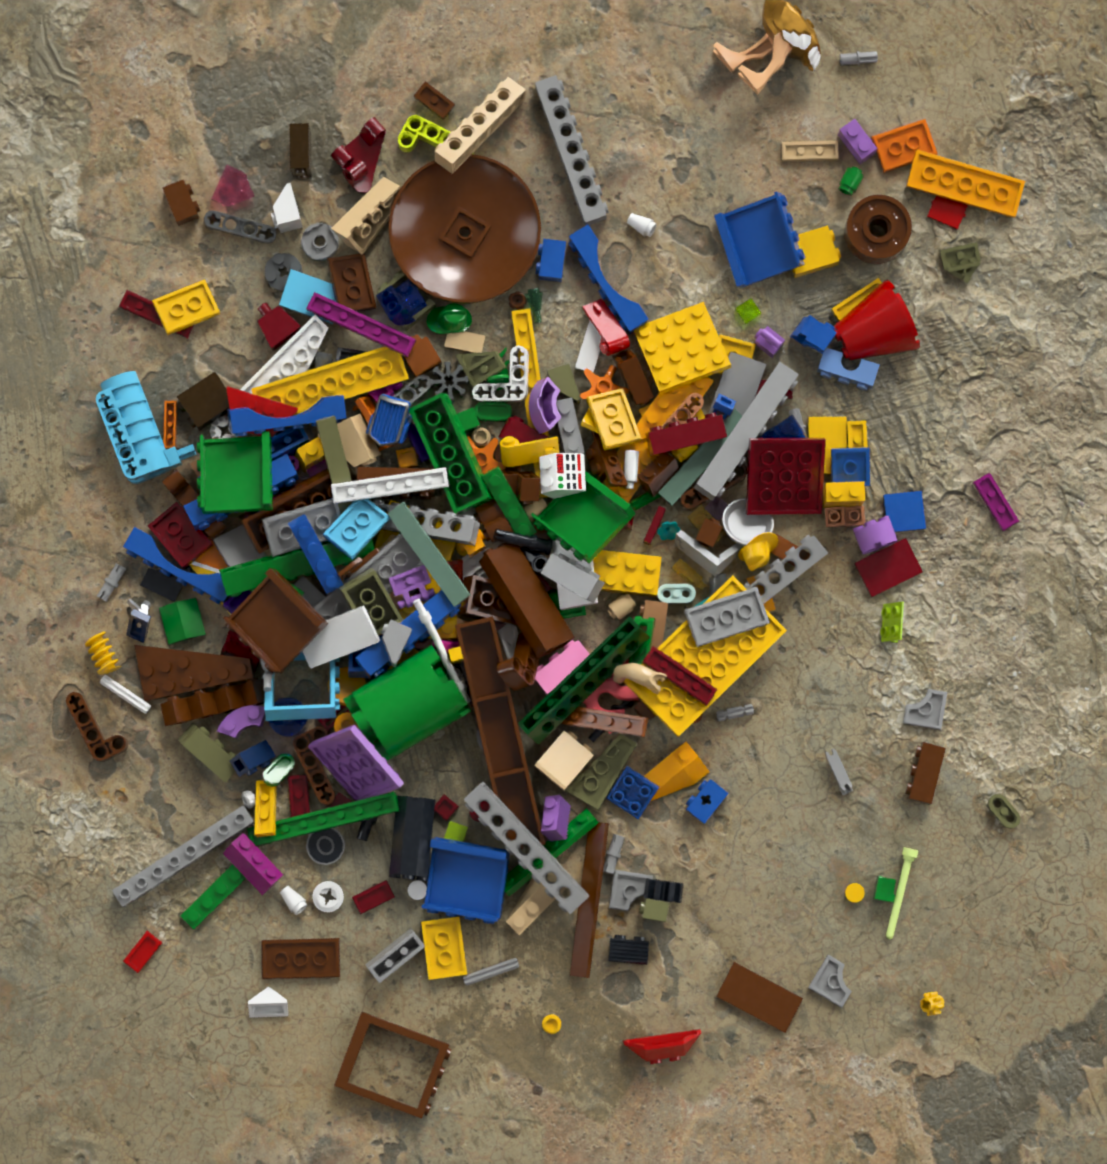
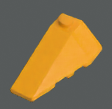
M685 741L644 775L645 778L659 786L651 801L695 785L709 773V770Z

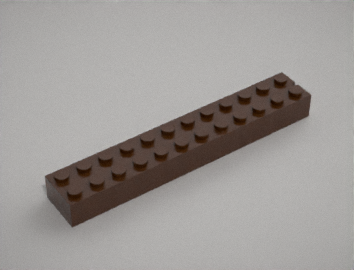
M492 616L457 624L455 628L463 656L493 793L543 845L545 841L541 833L540 819L510 688L497 672V664L503 661L494 618ZM499 816L500 825H502L503 818ZM508 830V837L513 840L516 839V832Z

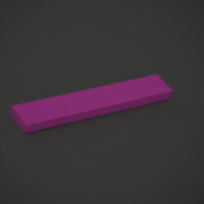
M314 292L306 308L311 313L405 357L409 356L416 343V339Z

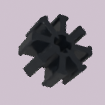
M646 878L644 898L681 903L684 884Z

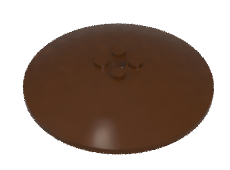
M471 154L453 174L435 162V160L419 168L400 188L393 202L389 217L390 245L394 258L402 272L423 292L437 299L452 303L468 304L483 302L510 290L530 269L540 244L541 219L539 209L526 183L506 165L480 155ZM467 228L471 233L468 237H462L459 233L460 230Z

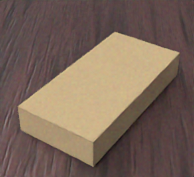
M465 331L447 333L444 348L468 353H482L486 336Z

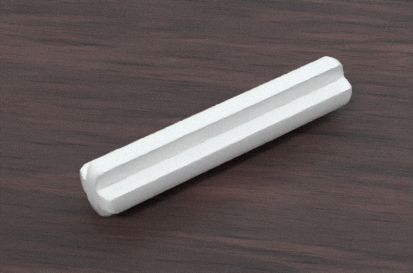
M104 675L100 680V684L146 714L150 710V704L107 675Z

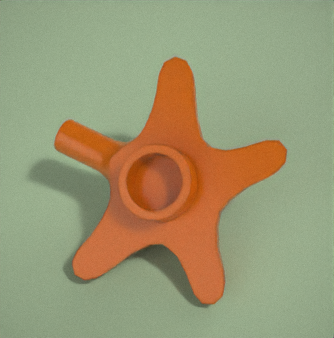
M613 365L609 366L604 377L597 376L589 369H584V375L588 379L591 388L580 394L581 399H587L589 396L621 388L624 389L626 395L629 393V390L612 382V377L617 369Z
M470 436L467 437L483 474L497 466L501 470L506 468L502 462H498L493 458V453L498 444L497 438H493L485 447L478 448Z

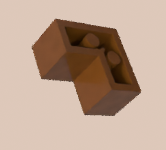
M502 471L518 500L522 501L523 504H533V501H539L540 478L532 471Z

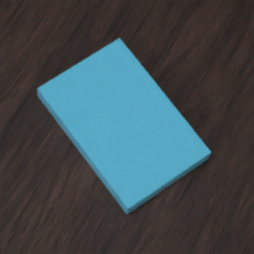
M291 269L278 306L313 317L316 314L307 311L306 308L314 292L336 302L333 286L329 282ZM316 315L321 321L333 324V322Z
M369 499L353 501L323 533V537L353 560L390 520V517Z

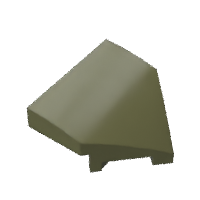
M977 242L939 250L943 269L968 284L971 276L981 264Z

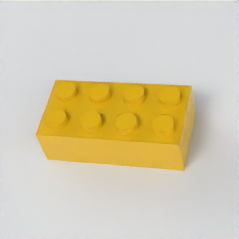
M602 550L593 559L594 572L601 576L599 580L605 582L601 591L657 597L662 557Z

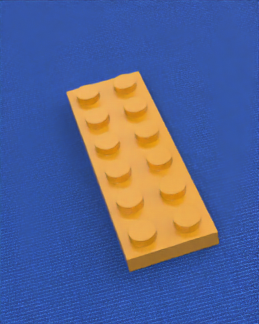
M916 150L906 187L1015 218L1025 181Z

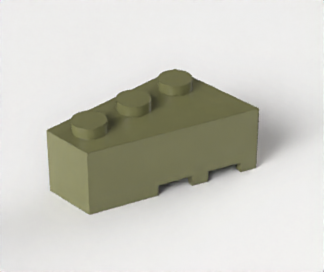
M192 723L177 740L226 783L236 772L230 763V760L236 755L232 751L227 753L223 749L225 745L217 738L215 741L209 737L211 733L203 726L199 728L196 724Z

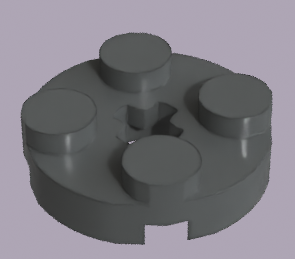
M276 253L268 260L265 266L266 280L273 289L283 292L288 275L280 276V269L287 268V272H290L292 269L303 273L301 263L295 256L288 253Z

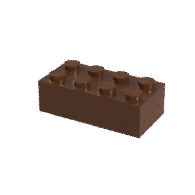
M357 467V481L432 469ZM435 489L381 498L393 499V496H400V499H412V496H418L421 500H431V497H435Z

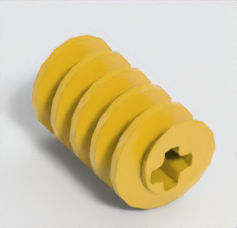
M105 631L92 636L85 643V647H91L88 653L94 654L91 660L97 661L94 664L95 668H100L97 671L98 675L109 674L121 668V666H115L119 660L112 659L116 653L109 652L112 645H105L109 641V638H102L106 634Z

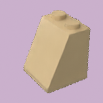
M361 413L337 424L346 461L353 467L358 465L365 467L377 461L376 457L381 455L375 441L369 434H366L367 425Z
M563 731L534 765L538 771L562 791L569 787L594 756L591 753L593 749L585 743L581 745L577 742L578 737L571 731L568 733Z

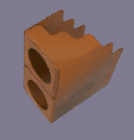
M419 335L410 336L416 339V343L409 356H403L410 370H412L415 378L442 364L428 337L421 339Z

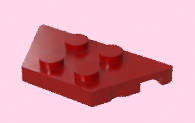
M229 386L226 388L230 409L247 407L258 414L274 418L290 417L298 411V408ZM273 428L266 429V431L270 432L271 438L278 432L274 431ZM248 431V432H247V433L254 434V435H257V436H262V433H260V434H255L254 431Z

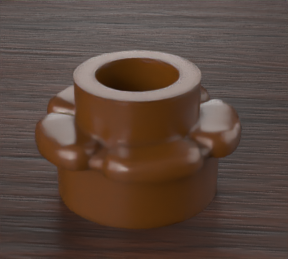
M519 291L510 294L508 298L509 306L512 309L521 310L527 303L526 296Z

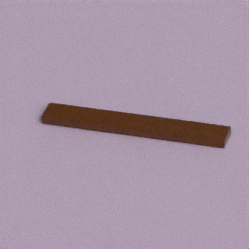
M599 822L588 831L581 887L587 892L589 897L578 907L570 976L590 978L609 823Z

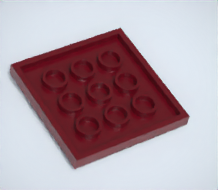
M749 438L746 514H822L826 439Z

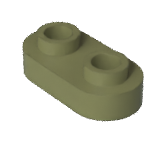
M995 794L989 798V810L1005 828L1011 829L1019 825L1020 814L1005 796ZM996 800L1000 802L999 808L994 806ZM1008 815H1011L1013 817V821L1011 823H1009L1006 819Z

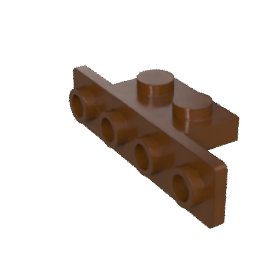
M591 431L594 442L585 453L594 478L601 483L607 478L610 486L625 488L628 484L615 448L604 450L599 434Z

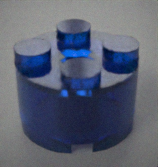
M281 698L274 702V707L303 705L294 698ZM308 719L292 720L291 722H284V720L269 721V724L277 734L286 738L295 737L305 730Z

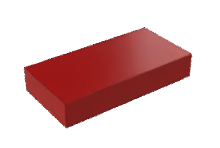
M146 931L123 962L139 973L163 942L149 931Z

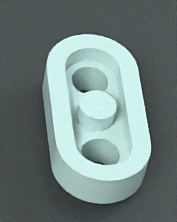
M664 584L659 587L657 593L659 601L668 604H687L692 602L696 595L694 587L690 584ZM688 591L689 596L683 597L682 592ZM663 592H670V597H664Z

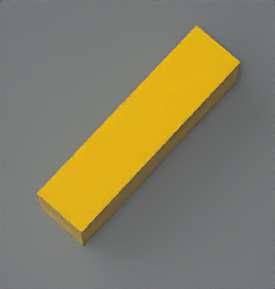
M460 647L448 649L452 665L463 663Z

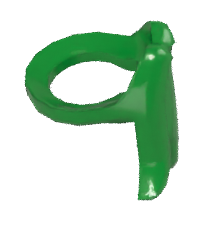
M507 348L499 354L501 359L507 352ZM510 360L504 363L506 369L488 377L487 383H509L508 364Z

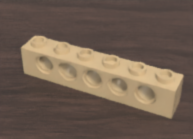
M509 77L504 82L501 81L497 85L496 90L492 94H488L480 106H476L467 119L464 118L455 131H451L443 143L437 145L434 151L435 162L453 174L525 101L526 89Z

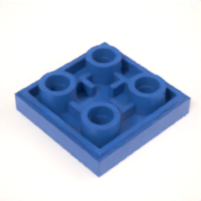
M627 766L606 799L639 820L659 789V786Z

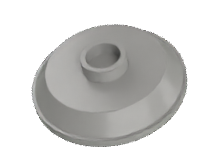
M746 498L731 502L725 508L722 516V525L726 534L733 541L746 546L757 535L766 532L772 533L774 520L772 515H747Z

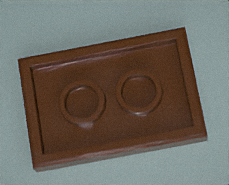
M359 253L328 258L327 263L336 302L356 312L376 309L365 253L363 255Z

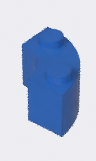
M809 315L802 318L790 337L804 347H810L823 354L837 332L834 331L835 328L827 322L823 324Z

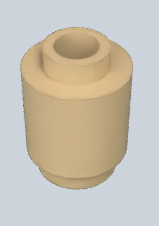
M540 498L539 501H533V504H527L523 508L531 522L534 523L535 521L531 514L534 513L536 516H539L547 507V504L543 498Z
M627 593L610 603L607 612L613 620L617 618L620 621L634 610L633 608L636 604Z

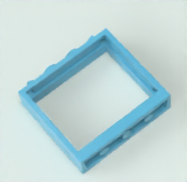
M301 652L293 661L306 660ZM340 657L330 661V704L274 707V672L271 679V691L265 692L264 710L266 721L336 718V710H340V700L336 699V694H340V684L336 682V678H340V668L336 666V662H340Z

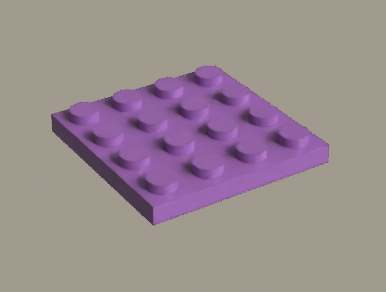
M355 725L312 741L308 746L354 801L382 795L400 788L404 783L398 773L389 766L386 759L377 752L374 745L365 738L362 731Z

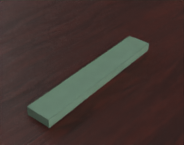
M736 409L724 420L727 437L703 443L658 492L671 506L709 466L742 417Z
M402 502L388 513L389 517L452 605L457 607L471 596L407 505Z

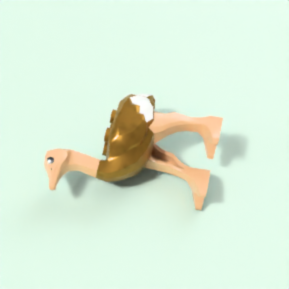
M784 0L764 1L762 23L766 34L755 45L738 53L716 42L713 45L714 50L712 51L731 72L738 68L740 71L738 76L757 95L763 90L773 74L784 66L788 56L801 60L803 66L808 67L810 71L816 69L821 57L820 45L813 29V23L809 19L805 20L798 6H793L790 2ZM773 53L772 60L763 73H756L741 65L749 60L763 59Z

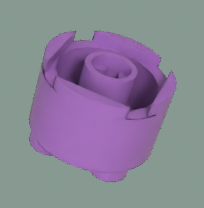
M889 516L878 519L879 522L875 520L864 523L865 527L862 525L853 529L862 554L879 550V548L887 547L898 541Z

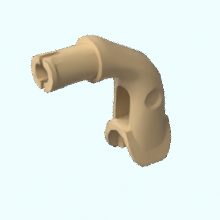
M629 663L616 666L613 680L621 684L627 678L658 694L660 686L656 682H663L667 675L653 671L640 664Z

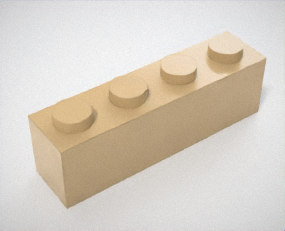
M554 873L547 874V879L550 882H556L557 877ZM533 878L506 921L518 935L556 899L555 897L551 898L545 892L546 888L542 883L538 884ZM562 887L560 892L562 893L566 887Z

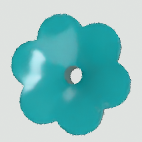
M666 521L657 529V534L660 535L661 540H674L676 534L681 529L678 527L677 522L670 523Z

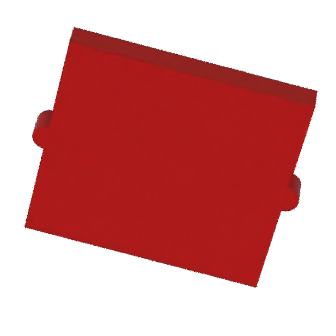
M936 196L931 201L932 206L927 217L957 230L962 218L966 216L965 211L968 205Z

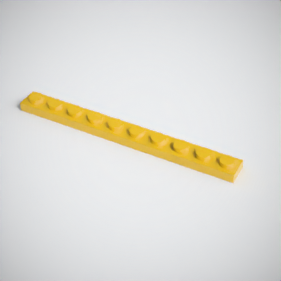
M530 309L511 311L516 346H523L529 354L528 396L524 401L528 426L536 430L529 413V398L534 385L541 378ZM519 350L517 353L519 365L524 366V363L520 362V357L524 356V353ZM520 368V374L522 378L524 376V371ZM548 431L543 433L544 435L549 437ZM540 462L534 463L535 474L540 478ZM540 482V494H539V499H540V498H548V496L541 494V482Z

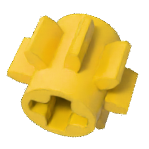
M937 991L924 993V998L920 1000L922 1011L927 1012V1016L941 1014L940 1010L944 1007L943 997L938 995Z

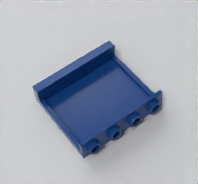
M776 191L774 192L775 195L725 214L718 213L714 215L736 286L739 288L747 287L805 265L803 261L805 254L802 248L799 249L797 243L799 236L796 230H793L792 224L794 221L791 213L787 212L786 206L788 202L782 193Z
M439 837L431 839L432 855L425 904L421 908L427 909L429 913L445 912V915L450 917L462 915L467 920L483 919L484 923L494 924L500 920L510 853L506 849Z

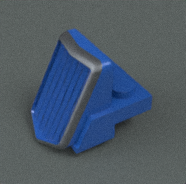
M381 394L375 411L370 417L366 434H369L380 446L402 444L408 436L409 429L414 424L412 416L409 414L411 403L403 399Z

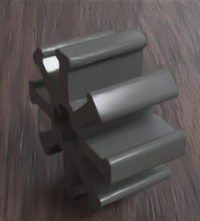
M444 362L446 373L443 374L438 367H435L433 374L434 376L437 375L440 380L430 379V386L432 389L434 387H441L435 392V396L448 391L451 402H454L452 391L455 390L463 398L466 394L465 389L460 388L458 385H469L468 376L457 378L464 372L463 367L458 365V368L453 373H450L451 362ZM453 379V385L450 386L449 384V386H446L445 380Z

